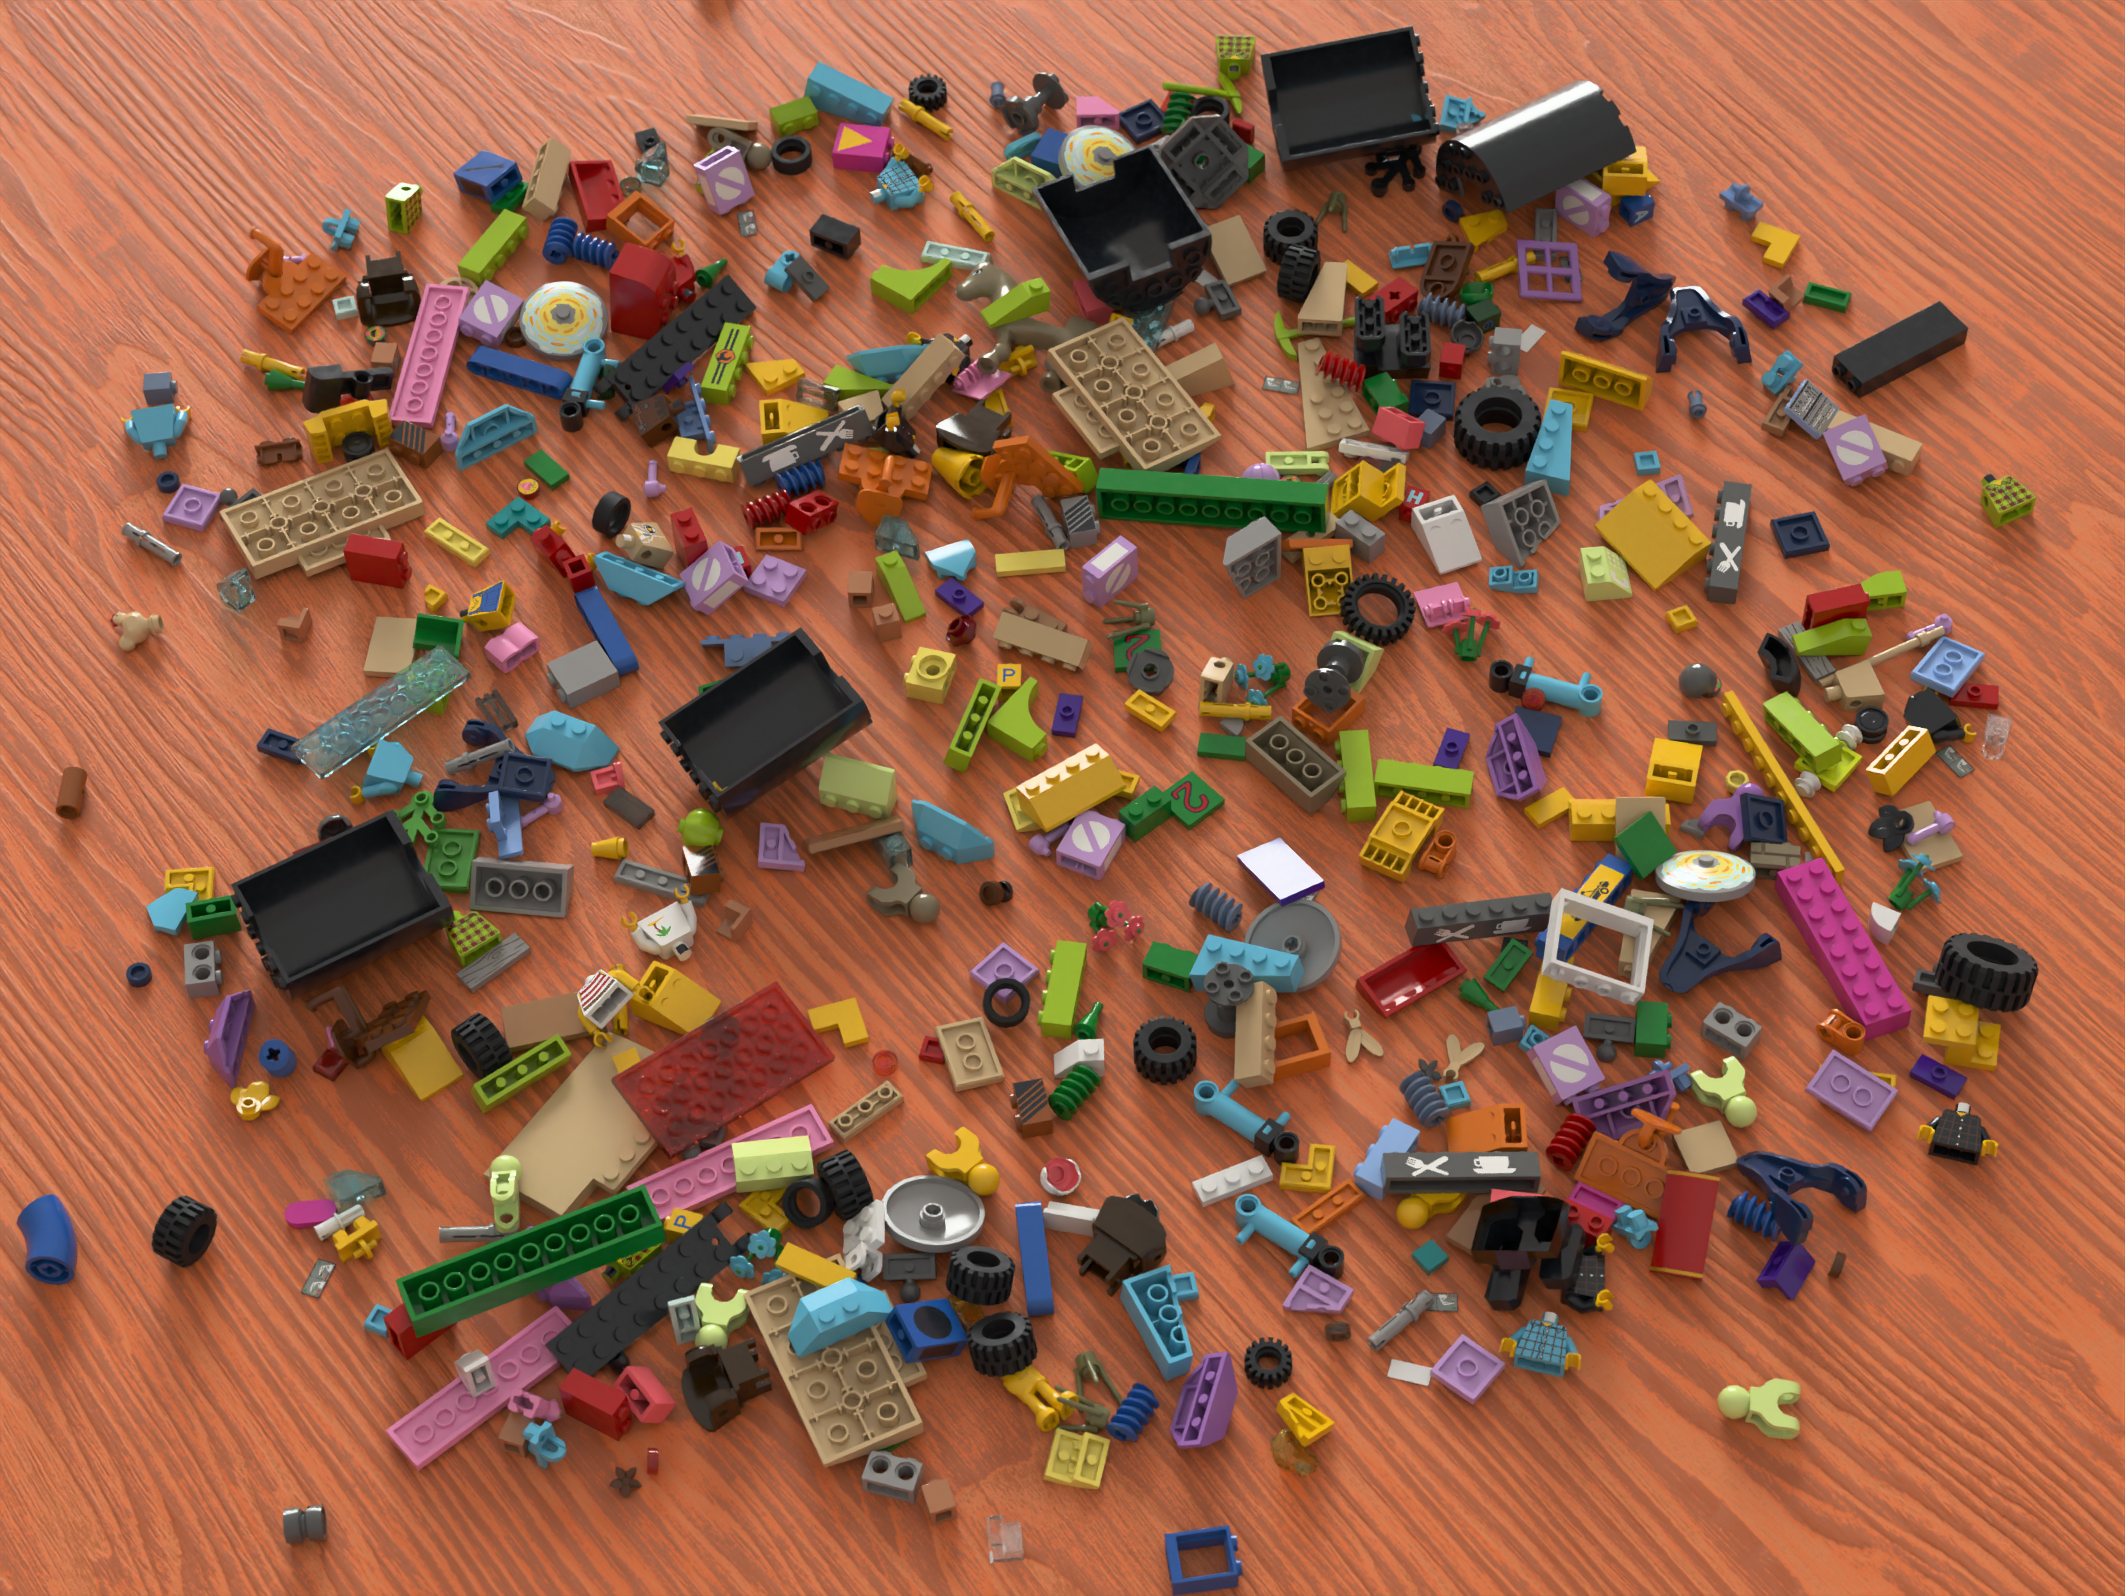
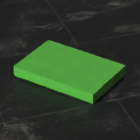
M432 828V831L438 833L440 844L434 848L428 847L424 864L426 872L433 874L443 892L469 894L472 861L477 857L481 838L480 830Z

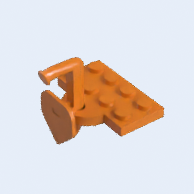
M253 227L249 232L250 239H256L266 246L252 260L246 271V280L261 281L265 292L268 294L257 305V311L292 335L346 281V275L314 252H311L299 265L283 260L284 251L281 245L261 232L257 227Z
M1030 435L997 440L992 448L997 453L985 457L980 471L982 482L996 494L993 506L984 509L974 507L971 516L974 520L1000 517L1006 511L1015 483L1035 486L1048 498L1082 493L1084 484Z
M845 443L837 479L859 484L860 492L858 493L855 507L871 526L877 527L899 518L903 506V495L926 501L933 466L931 463Z
M1673 1102L1665 1120L1638 1108L1632 1109L1631 1114L1643 1122L1644 1125L1642 1128L1632 1129L1623 1134L1619 1141L1595 1131L1574 1179L1659 1219L1667 1169H1675L1667 1165L1668 1149L1664 1139L1667 1133L1679 1135L1682 1132L1680 1127L1672 1124L1680 1106Z

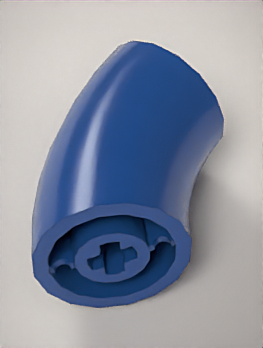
M54 1194L44 1195L26 1206L17 1220V1226L25 1238L27 1247L25 1268L33 1278L41 1282L58 1285L65 1284L73 1280L75 1275L78 1252L76 1234L69 1214L59 1197Z

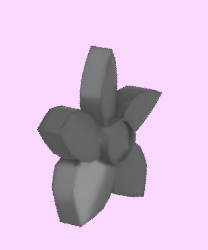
M1418 1060L1421 1070L1416 1072H1421L1423 1077H1429L1431 1084L1432 1080L1442 1079L1440 1073L1434 1071L1438 1060L1431 1061L1428 1065L1424 1060Z

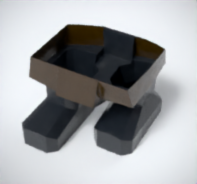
M1362 295L1358 296L1355 299L1354 361L1357 362V368L1361 364L1365 365L1364 379L1384 372H1388L1392 379H1428L1431 368L1429 314L1421 311V316H1408L1407 311L1400 315L1399 325H1385L1384 299L1376 295V300H1362Z
M1509 1196L1482 1206L1471 1253L1475 1263L1489 1264L1493 1267L1484 1295L1493 1310L1514 1311L1521 1306L1530 1270L1537 1259H1541L1539 1278L1547 1289H1569L1575 1285L1587 1234L1579 1223L1569 1221L1570 1205L1564 1200L1549 1196Z

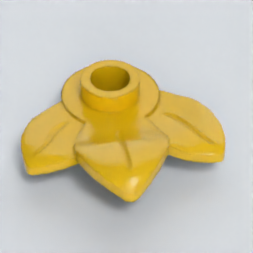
M265 1081L253 1082L247 1089L236 1087L232 1090L230 1096L232 1104L236 1106L237 1113L244 1120L256 1119L261 1111L273 1109L280 1101L279 1096L269 1095V1084Z

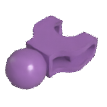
M1754 783L1742 784L1736 789L1731 798L1713 800L1701 814L1697 824L1704 831H1708L1714 825L1727 827L1731 832L1730 842L1727 844V847L1734 852H1737L1746 842L1743 835L1740 795L1750 793L1764 796L1763 790Z

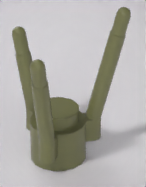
M1331 192L1328 201L1325 202L1323 209L1315 220L1317 225L1327 210L1335 214L1342 212L1343 232L1347 231L1348 205L1345 204L1346 195L1343 192Z
M1114 600V604L1137 608L1138 610L1134 611L1131 617L1104 619L1102 621L1104 624L1133 621L1135 625L1138 624V626L1107 635L1106 639L1109 640L1139 630L1150 629V626L1155 624V612L1153 607L1148 608V603L1139 604Z
M1627 895L1624 909L1644 916L1647 906L1684 908L1685 904L1670 902L1667 898ZM1653 924V931L1666 937L1671 936V933Z
M1086 1351L1079 1354L1075 1358L1077 1368L1073 1370L1076 1377L1077 1394L1083 1397L1082 1377L1093 1379L1094 1383L1098 1385L1099 1379L1097 1376L1100 1374L1121 1406L1123 1399L1105 1372L1102 1363L1097 1361L1095 1353Z
M1059 1385L1055 1386V1390L1061 1393L1070 1391ZM1078 1394L1076 1395L1079 1398V1402L1083 1404L1060 1396L1057 1397L1058 1402L1087 1412L1085 1422L1090 1424L1058 1425L1056 1428L1066 1431H1090L1093 1433H1097L1098 1428L1105 1430L1110 1413L1109 1408H1105L1104 1405L1097 1404Z

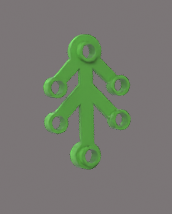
M420 791L412 797L409 805L399 811L394 810L400 822L403 818L413 813L412 818L402 824L410 836L413 845L418 831L424 837L428 847L434 848L440 844L438 833L431 831L422 820L426 813L435 828H442L447 823L444 814L437 812L434 808V796L431 792Z

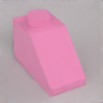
M1076 97L1077 128L1097 125L1110 129H1120L1119 111L1099 97Z

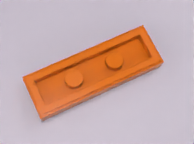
M1288 539L1281 542V551L1302 552L1303 548L1348 544L1351 549L1353 547V539Z
M1348 1178L1290 1219V1223L1310 1235L1312 1232L1318 1234L1366 1200V1194Z

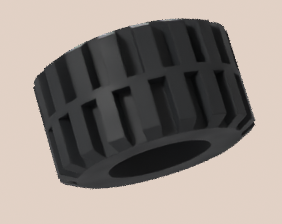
M1285 209L1283 212L1280 210L1276 212V215H1270L1269 219L1265 221L1263 229V249L1265 255L1270 257L1272 262H1277L1278 265H1281L1283 257L1291 244L1317 250V222L1314 221L1312 216H1308V213L1304 211L1299 212L1297 209L1294 211Z
M1291 244L1283 257L1278 274V297L1305 303L1320 272L1321 256L1319 250Z
M475 1013L451 1030L452 1042L457 1053L470 1071L481 1080L513 1061L506 1040L497 1027L484 1015Z
M1158 1016L1157 1020L1154 1018L1148 1019V1024H1141L1140 1030L1136 1031L1133 1040L1134 1064H1136L1138 1073L1142 1072L1143 1078H1150V1082L1155 1084L1157 1081L1161 1082V1085H1166V1082L1175 1084L1177 1079L1183 1081L1186 1079V1074L1193 1072L1197 1057L1195 1032H1192V1027L1189 1024L1184 1025V1020L1179 1019L1176 1021L1174 1016H1169V1018ZM1162 1046L1176 1049L1175 1052L1170 1054H1159L1154 1050Z
M843 1150L817 1163L818 1178L824 1181L831 1189L834 1197L833 1211L841 1220L846 1221L855 1217L864 1207L874 1201L868 1179L859 1161L849 1150Z
M188 1196L176 1198L165 1208L156 1223L151 1242L153 1251L180 1267L185 1268L193 1265L205 1253L214 1237L217 1226L215 1210Z
M983 1246L958 1248L951 1254L946 1288L953 1296L971 1304L989 1306L1001 1304L1010 1297L1016 1267L1015 1263H1013L1010 1257H1007L1008 1255L992 1248Z
M999 1312L988 1315L975 1322V1325L969 1328L966 1336L974 1369L982 1375H988L989 1377L1013 1375L1030 1366L1037 1357L1038 1350L1032 1324L1028 1317L1025 1315L1021 1316L1017 1312Z

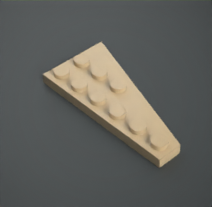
M1319 338L1298 343L1297 350L1306 451H1321L1337 446L1343 438L1357 440L1369 436L1370 429L1345 384L1339 386V378L1332 383L1331 375L1323 379L1322 371L1315 376L1317 365L1326 353Z

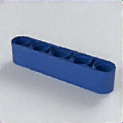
M478 346L466 365L473 374L558 400L563 398L566 388H569L573 382L572 376L564 370L485 346Z
M597 586L575 593L574 599L581 615L595 640L598 641L618 671L619 677L638 670L639 664L636 656Z
M1041 1201L1015 1204L1028 1317L1054 1314Z

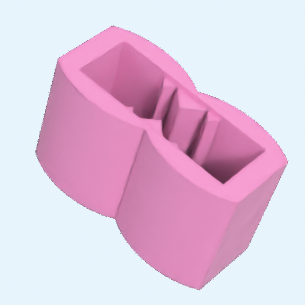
M521 622L509 626L503 635L488 641L485 646L486 658L503 673H507L540 649L539 637Z

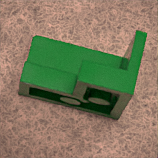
M418 613L413 648L435 651L434 665H450L453 668V672L456 673L464 620Z

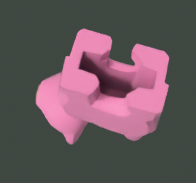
M514 1387L510 1394L508 1409L514 1412L521 1411L526 1417L532 1419L535 1417L543 1418L544 1421L549 1423L560 1419L562 1416L557 1399L547 1401L517 1387Z

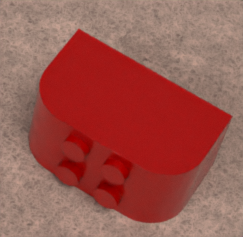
M626 242L609 272L611 331L650 340L668 324L672 311L678 305L679 297L676 296L679 283L676 282V269L671 260L662 253Z

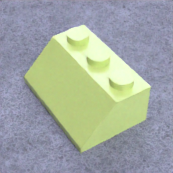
M827 753L819 784L820 804L844 809L851 813L868 815L875 819L890 817L898 799L895 769Z
M808 1135L731 1143L737 1193L788 1188L792 1183L800 1179L814 1177Z

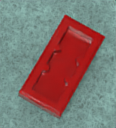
M1964 683L1953 698L1949 697V705L1997 710L1999 705V686Z

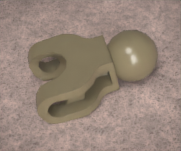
M713 128L708 133V143L711 146L721 150L729 145L739 150L742 160L746 161L752 169L763 170L771 163L772 153L765 144L754 143L727 128ZM721 134L724 135L723 142L720 141Z
M900 863L894 864L889 869L891 880L895 886L890 889H881L873 886L865 893L868 905L884 916L904 915L908 918L912 916L916 922L928 924L936 920L940 914V904L936 897L923 893L922 888L916 884L914 871Z

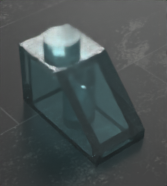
M660 142L648 149L636 161L635 171L638 181L657 187L663 185L670 174L665 142Z
M884 515L874 534L876 549L888 553L897 550L900 556L918 561L920 558L919 542L907 521L898 517Z
M246 568L233 571L216 584L220 598L238 613L256 600Z
M901 831L870 839L888 870L896 863L906 867L913 865L912 849Z
M345 1169L323 1179L327 1193L335 1204L338 1214L356 1205H364L386 1194L381 1177Z

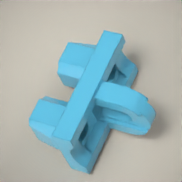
M345 208L341 220L326 218L323 221V231L334 236L331 250L337 252L339 246L351 249L355 236L345 233V231L357 234L361 222L350 217L351 210Z
M1786 350L1778 356L1773 367L1764 373L1761 377V382L1775 395L1779 396L1788 383L1792 384L1797 379L1795 375L1804 364L1790 351Z
M1626 1204L1614 1211L1618 1221L1612 1226L1614 1232L1626 1236L1629 1245L1636 1249L1645 1248L1651 1241L1650 1231L1659 1229L1655 1221L1647 1219L1643 1210L1633 1211L1632 1207Z
M545 1421L542 1426L530 1422L522 1433L524 1439L529 1441L528 1451L535 1455L540 1467L545 1469L548 1466V1461L556 1463L565 1457L567 1453L566 1445L563 1440L556 1437L553 1426L549 1422Z

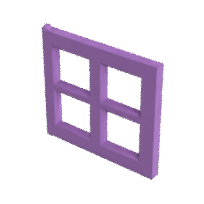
M1517 239L1516 251L1520 291L1518 296L1520 298L1571 302L1583 301L1581 297L1577 243ZM1526 249L1544 251L1545 266L1527 265ZM1550 251L1568 252L1570 268L1551 267ZM1528 274L1546 275L1547 291L1529 290ZM1552 276L1570 277L1572 293L1553 292Z

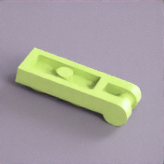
M1325 451L1266 452V464L1274 467L1279 475L1317 474L1319 477H1322L1330 471L1328 465L1329 454Z

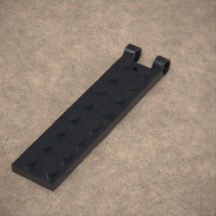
M728 274L608 375L602 378L592 389L598 396H601L611 386L626 402L614 413L622 422L633 413L631 408L633 404L651 398L663 388V385L674 372L687 362L692 363L714 345L719 340L725 322L738 324L757 307ZM625 385H627L628 388H630V390H626Z
M726 1201L714 1208L545 1344L567 1375L573 1368L589 1376L593 1375L608 1361L613 1359L618 1352L624 1350L669 1313V1301L691 1296L699 1289L702 1282L707 1283L731 1263L730 1258L732 1256L737 1257L748 1250V1244L751 1242L750 1232L744 1234L731 1245L716 1226L733 1212ZM714 1238L718 1240L717 1246L712 1243Z

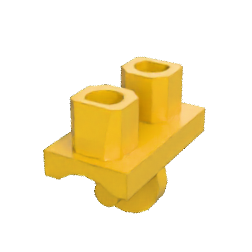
M1032 345L1016 347L1010 354L1009 360L1000 363L998 370L1011 373V377L1018 374L1022 377L1027 375V370L1038 366L1034 355V347Z
M361 1216L354 1221L353 1227L355 1232L348 1236L344 1230H339L333 1234L332 1238L342 1263L352 1257L357 1259L362 1255L368 1260L373 1258L371 1249L378 1245L377 1241L382 1238L378 1229L379 1226L375 1220L370 1222L367 1218Z

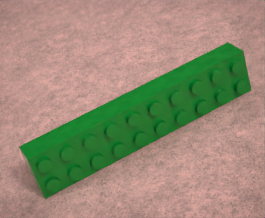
M1100 468L1096 485L1099 519L1243 529L1251 522L1265 516L1280 532L1296 533L1303 531L1308 532V534H1315V532L1326 533L1329 518L1328 483Z
M643 1184L396 1279V1283L418 1338L666 1242L663 1224L646 1186Z

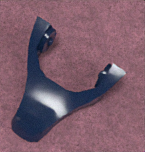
M1608 251L1603 261L1608 268V273L1619 282L1630 283L1632 281V284L1624 301L1616 309L1601 317L1596 315L1578 317L1574 329L1589 339L1604 341L1621 335L1625 327L1632 321L1658 307L1666 300L1676 281V276L1668 273L1653 274L1632 258L1618 252Z
M1698 286L1676 287L1670 290L1671 307L1668 317L1660 328L1656 373L1671 371V367L1673 364H1676L1677 348L1674 338L1686 331L1704 329L1717 331L1730 340L1731 355L1736 357L1738 364L1752 362L1747 333L1736 316H1731L1722 311L1708 297L1705 291Z
M479 719L468 720L462 732L463 741L477 747L482 745L490 746L507 739L500 728ZM515 747L514 753L525 754ZM504 756L496 759L489 774V780L484 786H465L451 779L440 780L434 792V808L437 812L462 809L488 799V793L497 791ZM552 769L546 794L551 791L555 782V774Z
M1688 900L1683 909L1681 929L1677 942L1659 972V978L1662 984L1669 990L1676 993H1688L1712 976L1729 971L1759 969L1782 960L1780 942L1768 933H1764L1758 937L1748 951L1735 957L1721 954V950L1703 936L1699 937L1695 931L1693 921L1698 916L1706 915L1716 902Z
M1764 1151L1750 1152L1736 1160L1741 1174L1753 1179L1761 1186L1768 1197L1778 1226L1794 1247L1806 1241L1808 1232L1812 1229L1813 1214L1805 1203L1797 1202L1789 1195L1802 1188H1815L1834 1194L1844 1206L1854 1213L1866 1207V1184L1858 1174L1839 1164L1827 1163L1821 1165L1807 1163Z

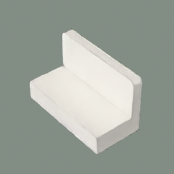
M1049 1201L1048 1208H1044L1043 1211L1044 1228L1093 1237L1092 1223L1095 1221L1100 1210Z

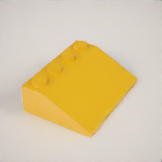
M1651 479L1629 493L1594 525V528L1654 591L1705 559L1712 543Z

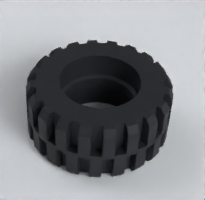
M1491 385L1490 388H1485V386L1478 388L1477 392L1472 391L1467 394V398L1464 397L1456 408L1453 436L1455 447L1463 458L1467 457L1468 462L1473 465L1475 463L1478 464L1479 468L1485 469L1487 467L1491 468V471H1497L1502 468L1503 470H1510L1512 466L1516 468L1522 465L1523 461L1527 462L1530 459L1541 428V413L1537 404L1532 402V398L1527 394L1523 395L1519 389L1515 388L1513 390L1510 389V386L1505 385L1503 387ZM1489 423H1502L1512 427L1513 430L1495 433L1487 431L1481 426Z
M1960 933L1959 935L1951 936L1945 941L1935 971V977L1943 991L1950 993L1955 999L1962 1000L1963 1003L1972 1004L1980 1009H1989V1011L2009 1012L2011 1010L2014 1012L2028 1004L2039 969L2034 958L2028 955L2024 949H2019L2015 944L2007 943L2003 939L1992 938L1985 934Z

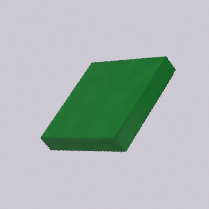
M1651 811L1646 812L1613 838L1639 879L1646 877L1656 867L1677 852Z

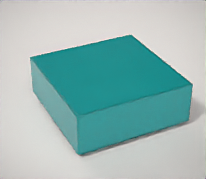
M1431 1239L1415 1250L1411 1258L1430 1275L1447 1263L1449 1256Z

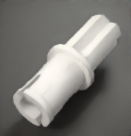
M1186 319L1174 326L1169 325L1168 329L1151 336V340H1155L1153 343L1159 349L1161 346L1172 341L1177 342L1178 338L1194 331L1195 326L1191 319Z
M356 1205L339 1215L334 1213L333 1217L314 1226L315 1232L320 1241H323L339 1230L345 1231L344 1227L354 1223L361 1216H365V1212L361 1205Z

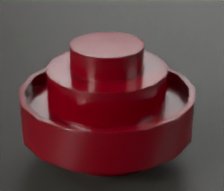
M968 614L955 618L948 626L946 640L954 647L971 643L976 635L975 619Z

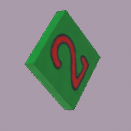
M1160 629L1139 630L1113 638L1115 673L1127 672L1128 662L1135 653L1138 654L1147 648L1161 650ZM1150 667L1149 670L1145 669L1144 672L1154 671V668Z
M1193 771L1163 792L1171 799V815L1188 830H1191L1225 804V799Z

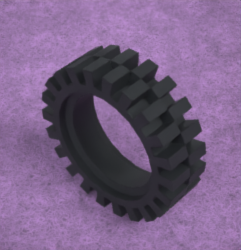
M1373 573L1371 578L1369 574H1365L1362 579L1358 577L1354 583L1352 582L1349 585L1340 606L1342 608L1340 615L1344 617L1342 620L1344 626L1349 624L1347 628L1349 633L1355 630L1356 637L1360 638L1362 635L1367 642L1372 639L1373 644L1378 646L1380 641L1382 646H1387L1389 641L1394 644L1398 638L1401 640L1409 630L1415 616L1416 607L1413 606L1415 601L1414 598H1410V590L1403 592L1405 585L1402 582L1399 586H1396V578L1393 577L1391 582L1387 581L1388 575L1383 574L1381 579H1379L1378 573ZM1367 594L1383 595L1389 598L1396 606L1398 619L1394 623L1385 626L1372 624L1360 614L1358 600Z

